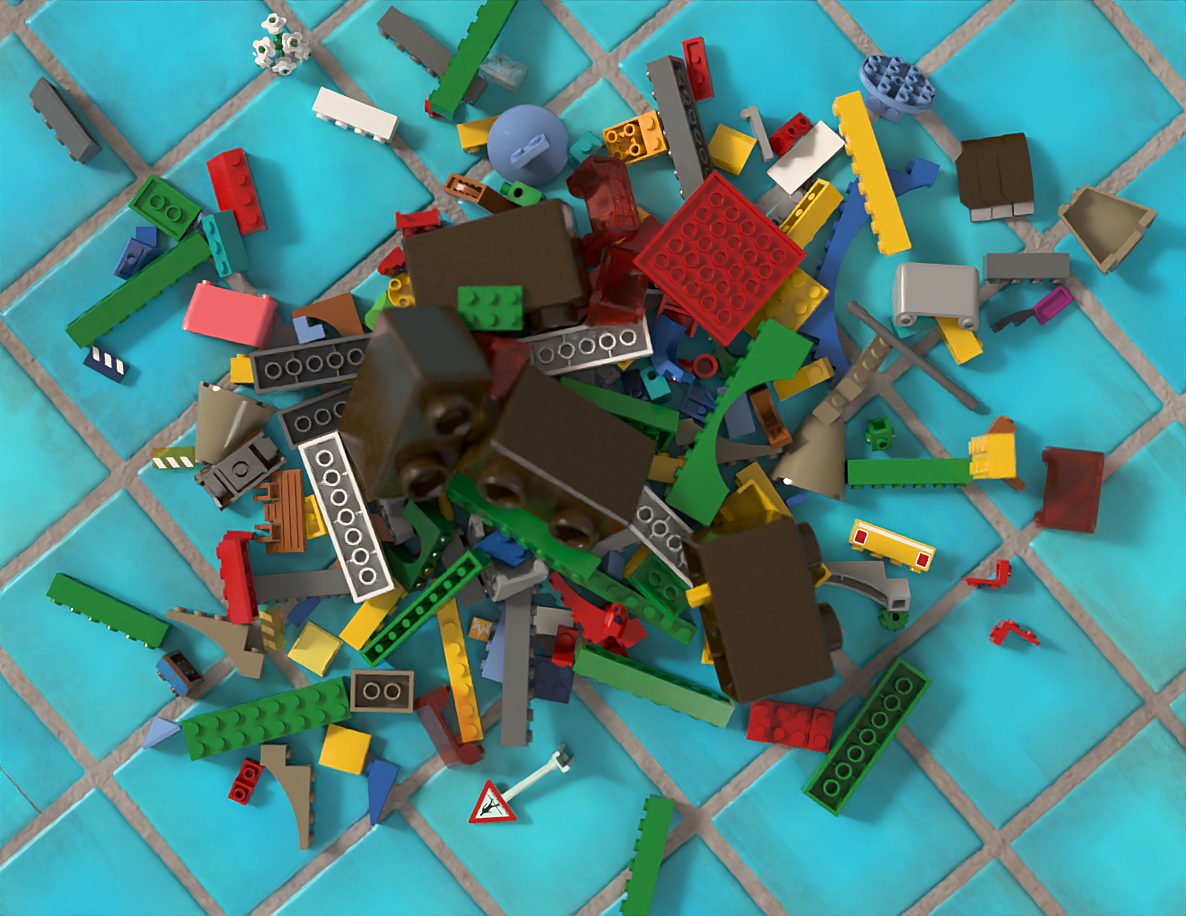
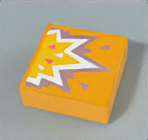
M474 616L468 637L488 642L494 622Z

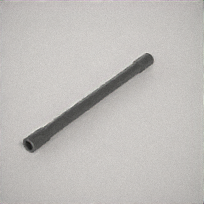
M852 299L846 305L845 309L892 345L952 394L967 409L972 411L977 406L978 401L958 387L894 335L856 301Z

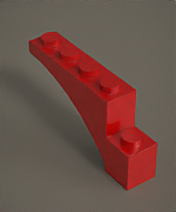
M556 570L549 574L551 579L548 582L554 591L558 589L562 594L560 600L565 608L570 606L574 614L571 617L577 626L581 624L585 629L582 634L588 643L593 641L594 645L610 636L602 633L607 611L594 606L578 595ZM618 616L615 617L614 621L622 624L623 618ZM635 617L633 619L628 618L622 639L615 638L621 647L625 645L628 649L648 636L638 618Z

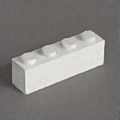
M321 87L312 109L317 114L316 117L326 122L330 119L336 122V126L343 129L350 127L355 129L354 132L364 137L368 134L374 137V141L385 144V142L391 144L399 124L397 116Z

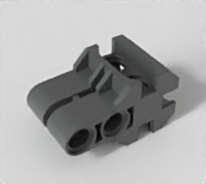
M407 497L375 499V510L383 518L394 544L397 545L414 538V535L419 536L417 530L402 515L410 499Z

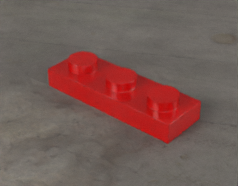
M700 36L682 41L688 77L695 102L714 98L704 38Z

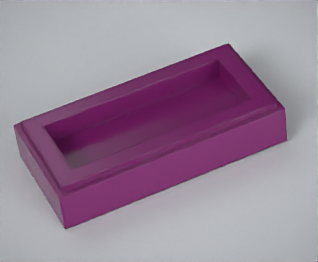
M1060 284L1031 308L1036 311L1033 316L1043 326L1070 304L1074 298Z

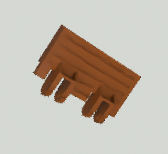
M303 469L274 471L263 479L271 480V483H258L253 487L255 489L268 488V496L256 495L253 497V501L272 500V503L264 504L265 521H273V524L254 525L256 530L270 529V537L258 536L255 538V542L274 541V544L266 545V554L307 552Z

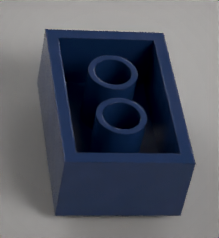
M536 654L535 658H532V666L535 667V678L532 679L531 684L535 691L534 698L569 704L575 674L572 666L560 667L552 663L551 656Z

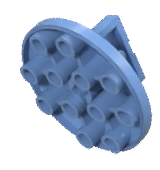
M872 54L865 58L859 67V77L869 91L863 101L865 107L881 114L884 118L895 124H898L904 112L920 114L929 111L935 102L936 90L921 74L922 70L920 68L908 65L899 56L892 58Z
M525 104L513 107L497 118L489 132L487 149L493 168L503 179L512 184L515 181H519L529 187H534L549 182L561 172L568 159L567 153L570 150V140L565 125L555 113L542 106Z

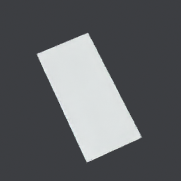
M820 121L766 173L791 195L846 142Z

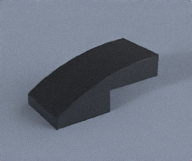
M1028 309L1013 313L997 321L990 328L994 333H997L1010 322L1017 327L1035 314L1036 311Z

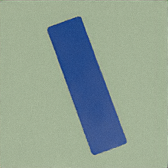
M309 596L308 601H299L286 618L299 628L323 599L317 600V596Z

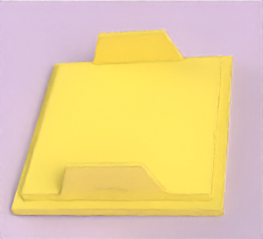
M308 621L287 656L323 677L342 646L343 641Z

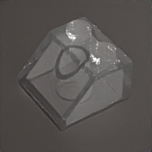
M490 51L479 66L481 77L518 95L528 76L526 65L517 60L513 62L507 59L508 56L500 51L496 53Z

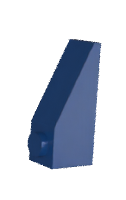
M377 757L375 761L371 760L366 771L369 772L367 779L370 825L375 826L400 769L399 765Z

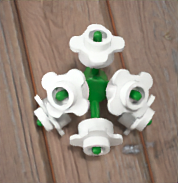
M272 13L266 21L262 22V28L267 29L270 34L275 36L273 41L268 37H264L261 41L255 40L253 42V46L258 53L253 52L257 57L254 61L258 67L261 66L264 69L267 66L273 72L288 75L292 69L297 68V64L292 63L291 58L285 57V53L289 54L295 51V57L300 59L302 64L304 59H309L312 49L309 46V41L306 44L301 42V33H283V25L286 24V19ZM275 50H278L281 57L275 61L276 66L271 68L270 64L273 61L269 56H275Z

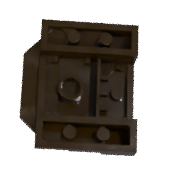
M1024 132L961 141L962 153L955 160L960 202L969 209L970 221L978 222L1034 214L1033 177Z

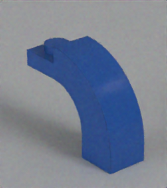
M661 314L653 328L650 339L654 354L650 355L652 363L661 376L676 380L679 383L685 381L692 384L696 377L680 365L676 355L678 342L687 328L674 318Z

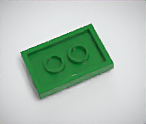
M152 173L128 205L129 208L177 242L182 240L203 211L202 208Z
M459 287L458 313L468 330H523V287Z
M653 552L627 578L671 622L689 604L686 591L691 588Z

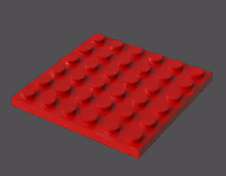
M714 170L631 263L722 346L726 347L807 256V253L723 176Z

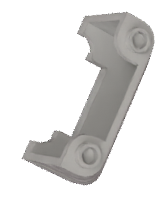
M914 262L900 264L896 269L892 287L894 326L905 327L913 325L917 320V316L922 315L958 318V326L962 330L977 331L979 325V271L972 266Z
M471 514L466 530L470 549H474L476 544L498 530L495 526H489L483 522L482 518L477 514ZM527 549L532 554L531 559L518 568L512 569L502 562H496L491 559L492 563L481 575L493 602H497L545 580L549 573L547 564L540 559L535 560L532 551Z

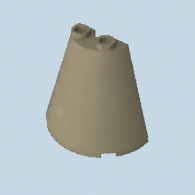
M1086 184L1081 189L1077 188L1070 196L1072 201L1069 204L1063 203L1057 211L1060 219L1104 276H1108V270L1110 272L1115 271L1143 239L1146 228L1149 229L1158 214L1154 209Z
M200 381L198 387L195 462L205 466L208 463L215 464L243 443L244 438L259 426L264 429L278 408Z
M813 413L806 414L792 435V442L786 444L783 452L780 453L767 473V478L844 502L846 482V425L843 424L844 420L836 418L827 426Z

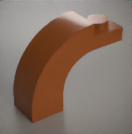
M766 383L758 384L745 391L757 422L773 450L791 443L792 438L776 410Z

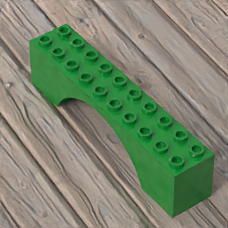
M770 318L760 321L755 330L758 333L755 340L752 338L745 348L748 351L744 358H739L734 367L737 369L735 375H730L724 385L727 387L724 394H719L716 398L714 412L709 411L704 420L706 426L703 431L698 430L693 439L696 442L694 447L687 449L683 457L686 460L682 467H677L673 474V478H675L673 484H668L662 494L665 497L663 499L664 502L708 527L729 492L718 470L715 454L717 431L725 412L742 393L758 384L780 379L793 380L813 345V342Z

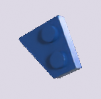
M130 237L115 266L113 275L128 280L166 251Z
M698 377L690 384L678 411L706 425L704 420L709 411L714 412L716 405H714L713 395L702 386Z
M499 529L474 546V548L480 546L487 555L491 556L492 560L502 562L512 569L518 568L531 559L532 556L527 549L518 545V541L512 537H505Z

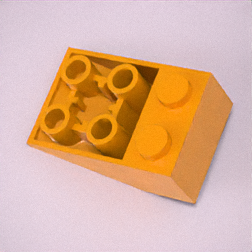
M653 110L602 130L613 170L669 153L670 146L664 137V125L658 116V110Z

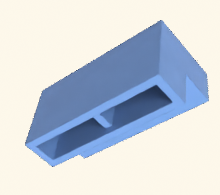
M306 316L292 319L300 344L331 340L329 329L324 325L314 326L313 321Z
M727 387L717 388L718 395L724 394ZM744 392L729 406L724 414L730 439L756 432Z

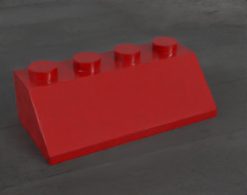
M240 147L223 152L206 162L220 212L232 209L241 237L268 230L246 151Z
M247 538L218 542L219 547H216L217 558L221 559L222 564L219 572L221 580L225 582L223 596L225 600H228L229 608L226 609L228 621L235 625L260 620Z

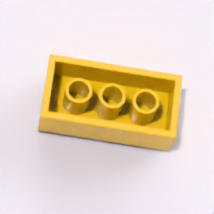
M993 434L971 438V442L968 444L969 454H972L969 470L970 475H973V479L1016 477L1014 434Z

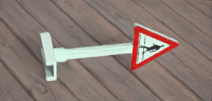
M562 743L551 755L552 758L548 760L549 763L503 794L500 793L489 778L468 822L472 824L516 821L518 817L507 801L552 770L556 771L560 768L564 773L571 768L576 760L575 757L568 758L566 753L563 752L566 745Z

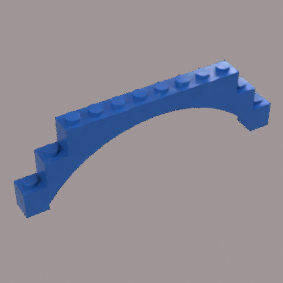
M917 157L914 162H909L906 173H909V175L886 167L895 198L923 186L930 188L934 184L941 165ZM858 177L855 178L854 182L850 181L845 192L848 193L847 200H842L838 210V212H841L839 220L835 219L831 231L834 232L832 239H827L823 249L827 252L824 258L820 257L816 267L819 270L817 277L813 276V279L826 288L829 294L797 332L818 341V343L814 342L810 354L813 355L811 360L817 361L824 357L828 358L835 372V376L825 381L828 383L827 388L832 389L850 368L840 345L835 323L834 294L837 276L842 259L852 239L861 226L871 217V214L868 215L865 210V196L861 195L858 189V183H860Z

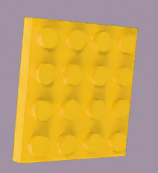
M796 267L742 329L755 339L758 334L755 330L760 321L770 318L797 333L829 294V291L799 267Z

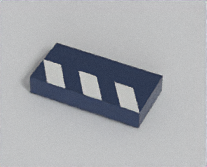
M92 346L83 362L87 367L118 384L122 382L130 367Z

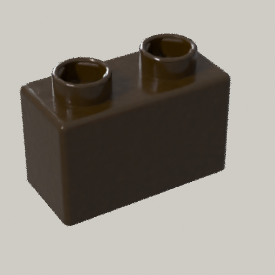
M560 198L401 239L416 306L452 305L458 311L459 287L522 286L523 321L527 320L531 335H540L578 325L579 320L576 307L588 305L594 301V293L574 208ZM469 330L479 349L498 344L499 342L496 330Z
M452 305L384 307L380 311L338 425V431L371 497L374 499L407 497L412 501H425L443 493L450 483L452 472L469 432L477 420L478 411L492 381L493 372L457 309Z
M522 362L489 385L478 411L477 420L472 426L460 453L456 469L478 483L477 490L479 494L489 503L506 509L521 508L549 524L548 533L559 544L573 549L586 550L629 528L633 524L658 444L653 439L532 364Z
M769 509L680 537L693 588L707 584L712 602L698 607L719 685L724 694L738 705L745 706L830 679L834 676L835 669L830 653L842 649L843 636L838 618L832 606L828 602L817 604L809 572L821 568L822 555L817 537L807 522L796 524L793 517Z

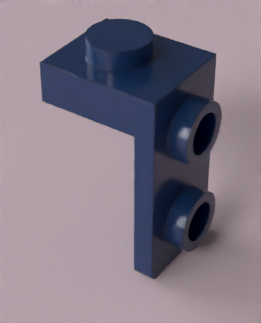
M639 368L621 372L620 378L625 395L649 402L644 383L640 377Z

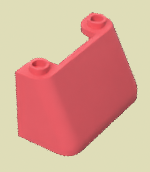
M202 280V283H197L183 321V330L268 350L279 305L278 302L274 301V297L262 294L261 298L214 287L215 283Z

